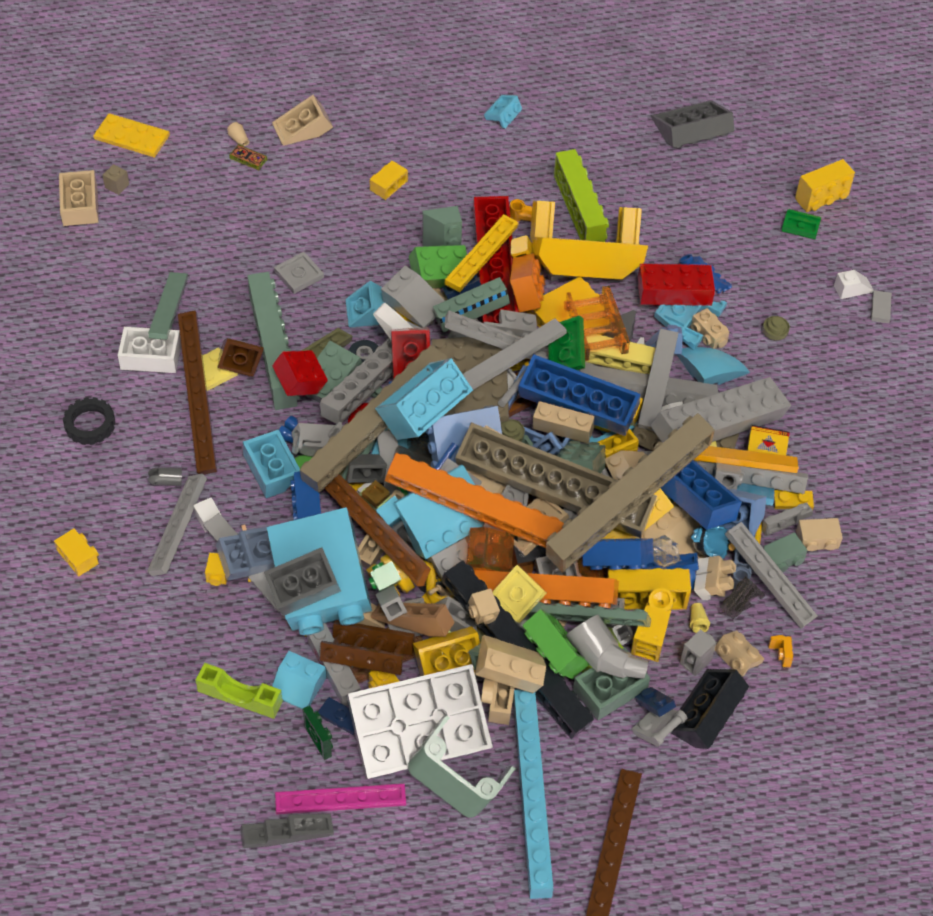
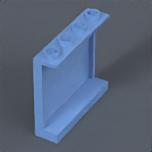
M491 405L481 409L444 415L429 427L426 433L429 435L428 450L432 454L433 460L431 461V467L434 468L452 442L459 446L450 458V460L456 463L455 457L471 422L482 427L487 425L502 434L498 406Z

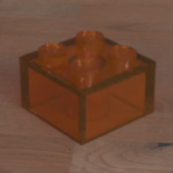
M489 527L470 528L466 564H469L474 570L511 572L514 535Z

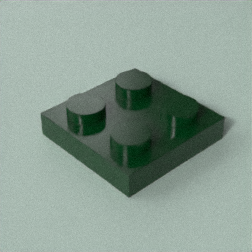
M310 705L303 708L304 728L323 759L326 760L332 757L331 749L333 745L330 730L327 727L324 728L321 724L322 718L317 710L313 711Z

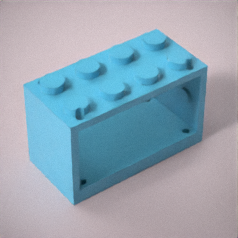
M445 359L429 363L375 409L397 440L419 437L472 392L473 389L453 359Z

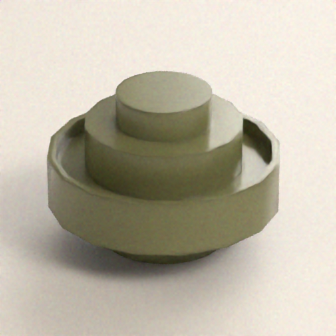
M780 316L768 317L762 327L764 335L772 340L785 339L790 329L788 321Z
M509 419V421L500 422L502 435L522 442L525 429L519 421Z

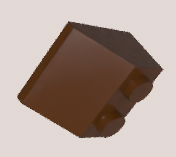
M226 338L219 352L217 368L254 377L264 347Z

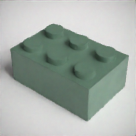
M329 341L317 357L328 381L318 394L307 396L320 403L323 397H326L334 387L338 386L346 376H349L357 366L362 364L361 358L336 343Z
M570 441L557 455L560 458L601 473L605 468V445H600L598 442L581 444L580 441Z
M592 667L575 678L573 690L599 721L648 688L650 677L646 673L644 679L627 676L621 678L602 671L596 672Z

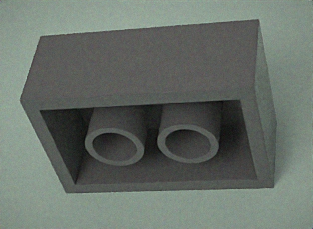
M322 547L264 572L282 616L341 592Z

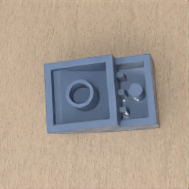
M267 527L240 531L238 535L219 538L216 543L227 581L261 573L275 567Z

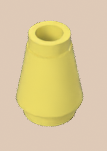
M694 603L691 605L690 628L695 633L700 629L707 632L710 621L701 603Z

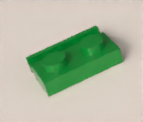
M787 209L781 231L816 239L822 217Z

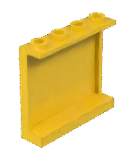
M581 277L543 295L544 300L541 303V308L527 311V314L536 315V322L539 328L553 319L561 322L580 315L584 318V332L601 336L604 335L605 327H609L611 319L618 317L611 307L604 303L600 295L592 290L589 283Z

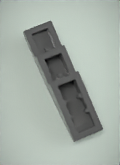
M331 813L288 815L287 819H268L263 824H242L240 828L243 848L275 846L328 837L334 834Z

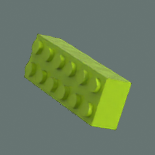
M576 149L557 152L555 155L554 178L580 240L605 242L607 240L606 230L609 228V222L603 215L602 205L598 203L597 193L593 191L592 181L588 180L587 170L582 166L581 156H578Z

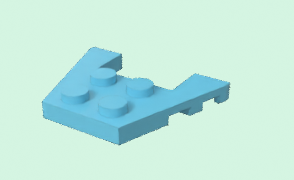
M722 300L720 303L713 301L712 306L660 305L655 311L654 317L666 327L668 325L681 327L682 341L695 350L701 342L703 335L688 328L692 323L693 315L702 309L708 308L719 317L726 308L727 302Z

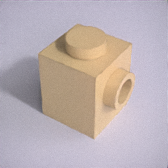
M491 588L472 594L468 601L470 615L472 618H475L477 624L483 622L484 624H489L496 620L500 609Z

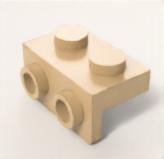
M737 630L723 635L714 649L732 669H737L742 677L750 668L758 666L764 661L759 651Z

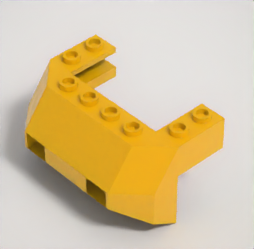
M533 201L530 232L533 253L549 274L623 279L637 269L640 264L644 263L648 245H639L642 209L619 207L616 243L552 238L555 202Z

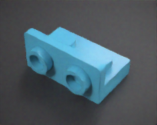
M501 95L484 114L486 120L499 121L502 128H506L522 110L517 95Z

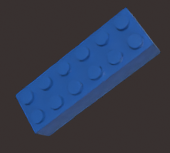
M534 354L518 386L520 397L536 403L540 401L595 416L594 425L626 436L640 405V393Z

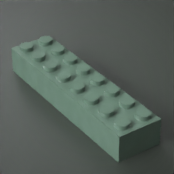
M269 272L247 275L250 301L261 347H264L262 354L275 410L297 407V400H300V395L287 396L272 367L283 351H291L288 348L289 342L288 336L285 334L284 320L281 318V307L276 304L279 303L277 292L273 290L276 289L274 278L270 279Z

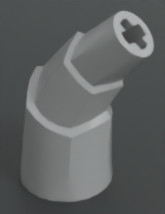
M599 614L586 620L566 635L570 643L596 672L602 671L621 678L626 676L645 678L648 660L632 656L631 653L620 648L617 640Z

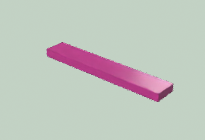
M405 783L275 792L276 814L406 806Z

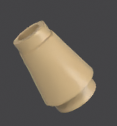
M234 122L228 126V135L241 147L249 144L250 141L241 124Z

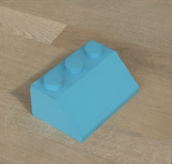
M279 429L243 442V456L265 498L285 492L291 486L290 480H294V472H300V468Z

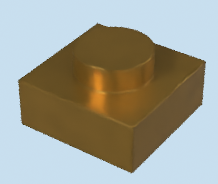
M376 480L362 491V497L375 508L390 496V491Z

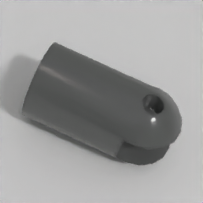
M152 468L148 471L150 476L148 482L151 485L182 486V468Z

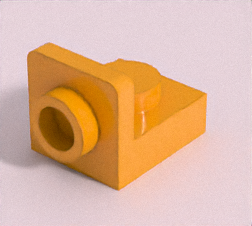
M784 635L771 636L768 645L769 649H778V660H782V667H791L793 661L792 638Z

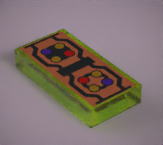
M239 144L229 155L230 159L258 171L268 160L266 155Z

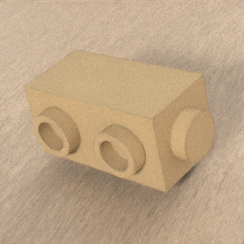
M706 308L693 315L691 328L693 331L703 335L702 340L705 345L715 349L717 347L722 348L727 344L729 330L718 320L714 313Z

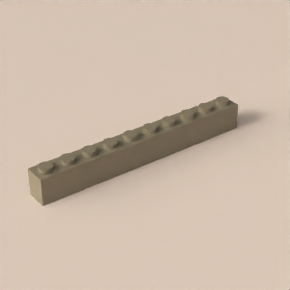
M432 345L423 350L414 362H410L401 374L396 375L394 380L388 386H385L376 398L371 399L368 405L362 411L357 412L355 417L349 423H346L336 436H332L322 449H318L315 455L301 466L300 474L302 481L318 493L321 492L388 427L375 408L429 363L448 359V356Z

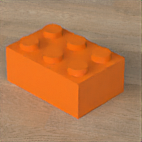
M534 253L513 258L510 281L519 312L541 308V303L544 300L545 278L544 275H540V261L535 258Z

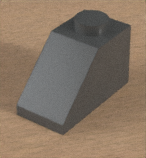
M361 454L349 463L346 481L374 482L376 480L377 482H384L387 464L379 454Z

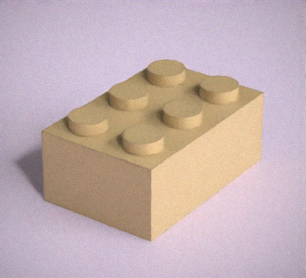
M94 170L59 173L60 214L63 226L99 223L97 181Z

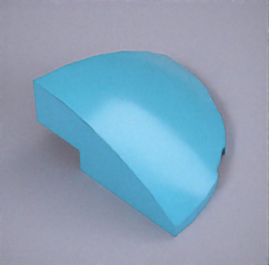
M691 347L682 348V354H676L692 378L695 377L701 383H717V385L750 373L746 366L735 357L717 349L696 347L694 350Z

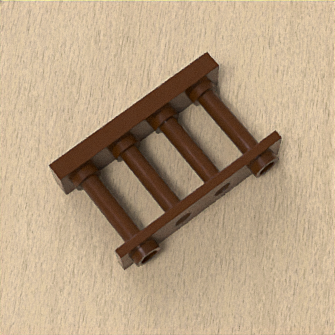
M335 620L333 623L334 641H321L320 661L401 675L403 655L401 654H413L415 633L358 623L341 625L339 620Z

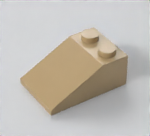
M314 95L272 122L283 146L320 137L333 128L324 107Z

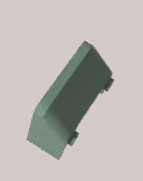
M446 715L439 720L410 759L408 771L415 779L463 816L472 818L477 816L491 802L516 768L513 766L506 767L497 781L490 777H485L479 780L475 787L441 761L446 753V744L437 734L450 718Z

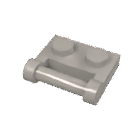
M674 709L661 717L649 712L632 728V731L641 739L659 747L669 733L680 723L683 724L687 720V716L683 711H676Z

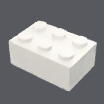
M124 327L118 352L121 370L176 373L181 350L179 330H170L168 339L164 340L149 338L148 332L150 328Z

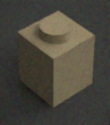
M114 164L103 174L105 188L117 195L129 186L127 171Z

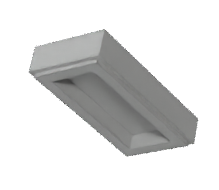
M873 291L871 321L890 322L892 293Z

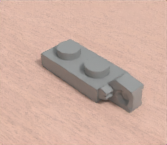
M803 503L774 516H768L763 520L762 532L765 536L798 524L799 520L812 516L813 510L808 503Z

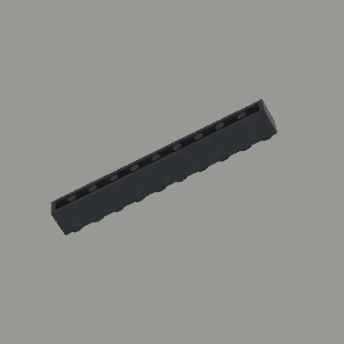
M464 560L447 570L441 579V582L471 617L468 601L472 594L488 589L485 582L479 580L475 575L474 569L469 564H466ZM494 595L500 609L496 620L489 624H484L483 622L477 624V626L486 636L538 652L536 649L538 646L533 642L531 643L526 637L524 629L517 626L513 621L512 615L502 608L499 599ZM543 657L546 664L544 683L535 692L536 698L572 740L594 721L593 714L588 707H584L579 701L577 693L569 689L565 679L549 667L550 661Z

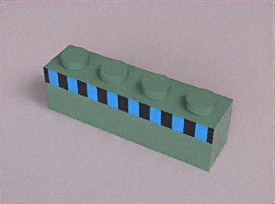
M499 277L433 306L436 320L444 333L449 330L445 328V316L448 310L471 319H476L510 304L507 289Z

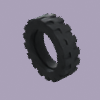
M86 397L81 401L79 399L74 404H70L68 410L64 412L63 423L67 436L76 443L94 445L97 442H103L115 429L114 412L110 404H106V401L103 399L98 400L96 397H93V399ZM87 411H96L105 417L103 424L92 431L77 429L74 426V421L80 414Z

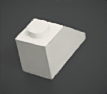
M855 270L837 273L834 287L840 299L874 291L867 277Z

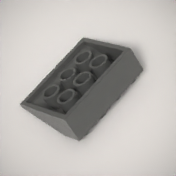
M712 100L651 115L664 140L673 148H680L684 144H696L703 139L711 140L715 136H727L728 133L734 132L733 112Z

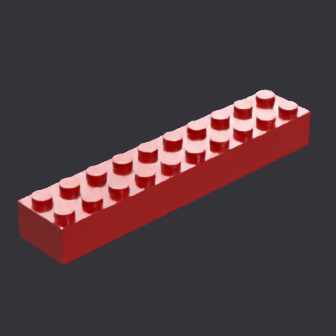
M509 196L474 197L473 216L476 244L503 214L510 217ZM512 234L478 271V279L481 285L500 277L507 289L510 304L481 316L482 323H499L500 310L519 312L510 281L513 257L511 255Z

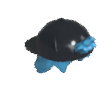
M700 525L693 531L694 534L691 536L692 544L699 554L707 557L720 556L722 559L725 558L730 543L725 535L727 528L717 526L706 530Z

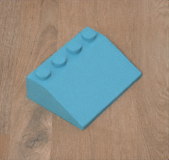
M463 465L447 472L453 477L463 478L468 483L475 485ZM412 492L394 502L416 554L424 559H428L484 526L482 521Z

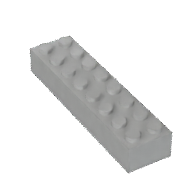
M771 377L660 411L650 426L659 439L664 442L668 439L670 432L674 429H680L683 426V422L689 416L694 417L699 413L715 429L712 442L747 431L751 429L752 425L761 426L779 420L785 415L791 404Z

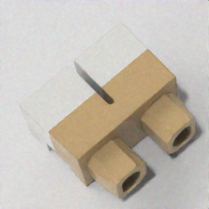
M720 556L698 559L699 570L696 571L694 591L702 600H710L711 596L716 594L725 597V591L734 588V581L727 574L736 572V564L732 560H723Z

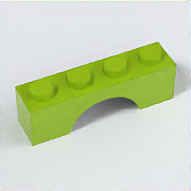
M207 663L203 664L196 678L198 692L275 719L283 702L281 689L261 683L259 686L242 684L230 677L224 669Z

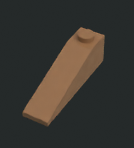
M379 603L371 614V618L427 636L445 637L455 623L445 604L403 603L407 613L388 621Z

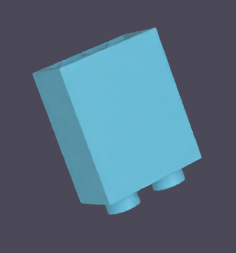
M347 507L267 527L275 567L322 547L341 592L285 615L292 631L299 630L301 635H312L324 629L323 623L339 619L341 625H352L364 620L363 613L372 611L354 527Z

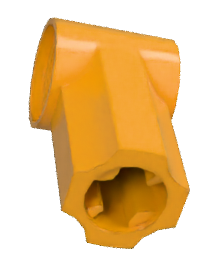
M514 199L510 202V217L515 221L525 220L531 222L532 206L525 205L520 199Z

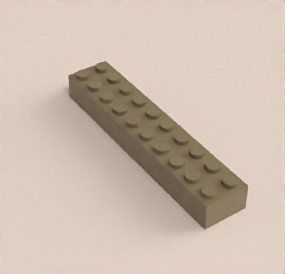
M699 413L694 417L689 416L683 422V426L680 429H674L670 432L666 441L657 443L652 453L643 455L639 459L638 465L634 468H628L623 473L624 477L619 481L614 480L604 494L599 493L589 507L584 506L580 509L575 519L566 521L561 531L552 533L547 538L546 556L563 573L708 448L712 443L715 429Z
M472 422L455 457L456 463L459 466L463 465L466 469L576 513L584 506L589 507L593 503V499L599 493L604 494L608 490V486L616 480ZM653 494L615 528L641 538L656 504L657 496Z

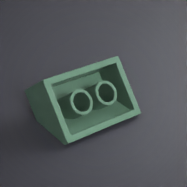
M458 206L423 211V247L461 245L462 219Z

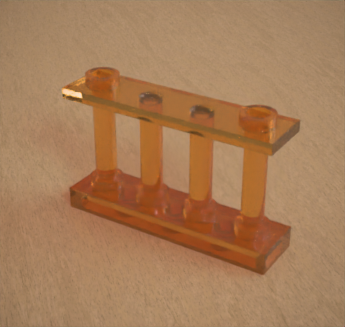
M603 286L602 293L599 297L573 301L571 293L568 292L566 294V300L563 304L565 312L568 311L570 318L579 316L576 308L600 304L604 306V311L581 314L580 316L584 318V321L606 318L610 322L609 325L584 329L585 361L589 360L590 350L616 346V348L619 347L621 355L629 352L630 340L610 286ZM606 332L614 333L615 336L614 339L588 343L586 338L589 335Z

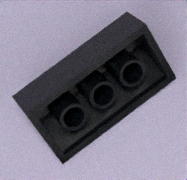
M707 669L680 708L686 714L687 720L683 724L680 723L671 734L694 748L709 749L749 688V685L737 669Z

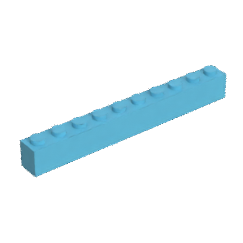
M516 689L514 690L513 706L530 899L552 898L553 878L535 692L530 693Z

